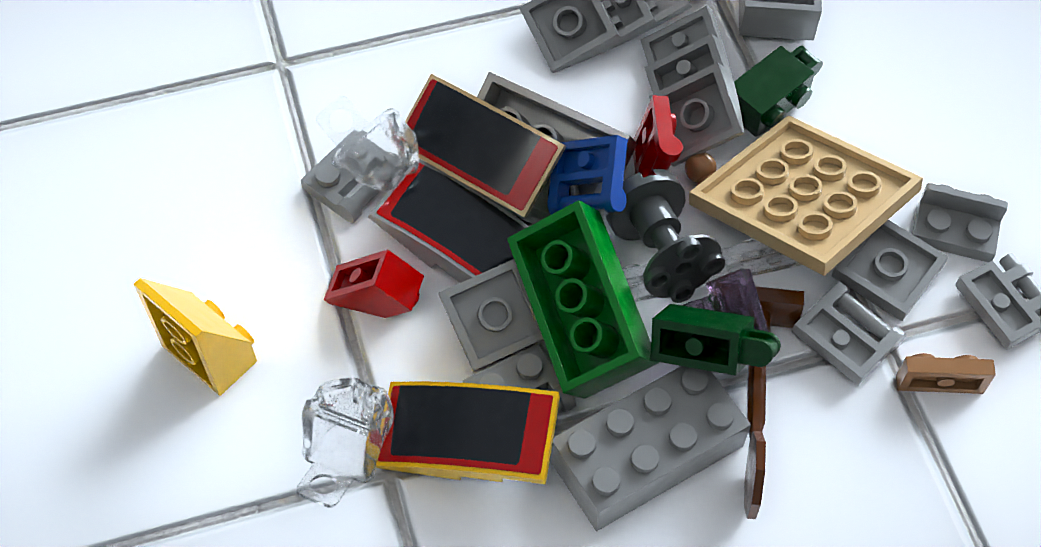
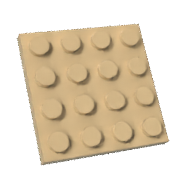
M788 115L689 192V205L825 276L921 191L923 177Z

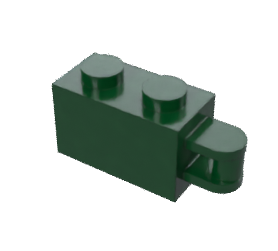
M802 45L791 53L783 46H779L735 80L734 84L744 128L753 136L758 137L766 129H771L783 120L786 114L794 107L799 109L804 106L813 93L811 90L814 76L822 68L823 61L812 55Z
M669 304L652 318L650 361L737 376L746 365L756 367L768 365L779 353L781 343L774 333L755 330V317Z

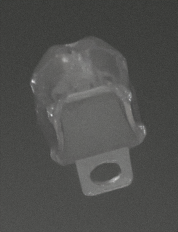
M339 96L317 114V124L339 148L331 158L332 165L339 169H346L357 183L376 190L393 191L399 186L401 179L405 175H411L417 171L419 166L417 137L397 109H386L369 123L346 96ZM344 109L351 114L353 123L348 131L337 132L331 127L329 119L333 111Z
M347 377L322 383L311 399L306 400L301 416L303 442L301 452L304 459L312 465L297 485L296 493L298 496L324 507L333 508L338 505L353 481L367 483L375 477V466L383 442L394 421L392 403L384 388L369 385L356 377ZM327 477L335 481L337 488L330 494H319L311 488V483L317 478Z

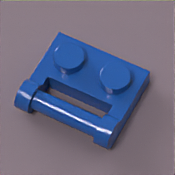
M619 135L560 142L566 148L551 173L547 202L549 213L553 214L578 200L596 210L604 209L607 213L623 211L627 203L626 194L623 190L628 139ZM602 182L601 193L569 195V188L572 185Z

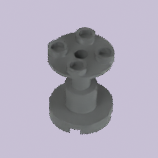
M653 169L656 175H649L644 178L639 172L623 181V190L627 200L624 210L608 213V215L605 213V217L612 231L619 238L630 241L642 239L647 247L657 248L658 252L649 260L643 273V282L646 290L655 297L671 298L674 303H682L690 299L695 289L703 285L711 276L720 273L724 269L726 263L722 256L721 246L716 239L709 235H688L682 238L678 236L681 231V223L678 217L683 210L686 197L684 188L672 172L665 169Z

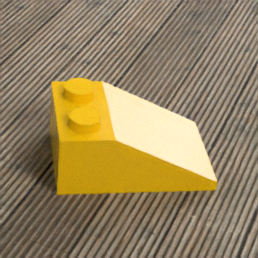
M139 278L133 284L162 347L219 396L228 390L257 362L252 347L255 343L252 336L241 325L236 324L232 327L224 320L223 312L211 300L202 302L192 292Z

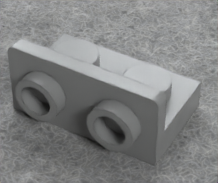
M927 183L917 204L912 234L937 250L990 262L996 256L1000 225L1007 212L1008 202L986 194H975L954 189L949 185Z

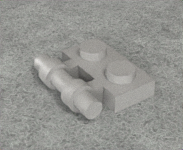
M1008 253L999 261L1005 272H1002L992 260L960 276L955 284L1006 350L1041 332V319L1039 318L1041 316V287L1033 279L1034 272L1026 262L1020 263L1013 253ZM1016 287H1019L1021 289V291L1025 294L1029 301L1026 302V300L1018 292Z

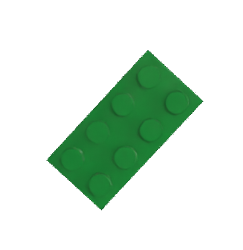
M578 200L507 238L564 394L585 399L659 364V362L650 361L651 341L600 211Z

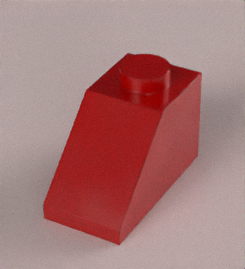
M387 249L337 265L324 301L331 305L383 318L392 317L412 311L419 300V289L424 275Z

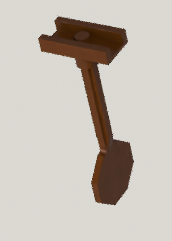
M719 283L718 299L714 304V311L755 317V330L771 332V326L793 328L802 315L804 291ZM748 365L746 418L750 422L751 427L748 432L750 441L744 479V510L747 519L755 520L761 506L765 477L766 441L762 431L766 415V366L756 367Z

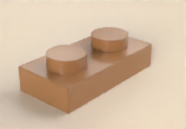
M919 353L906 356L896 374L897 391L984 394L996 376L994 360L978 359L973 355L940 358L928 353Z

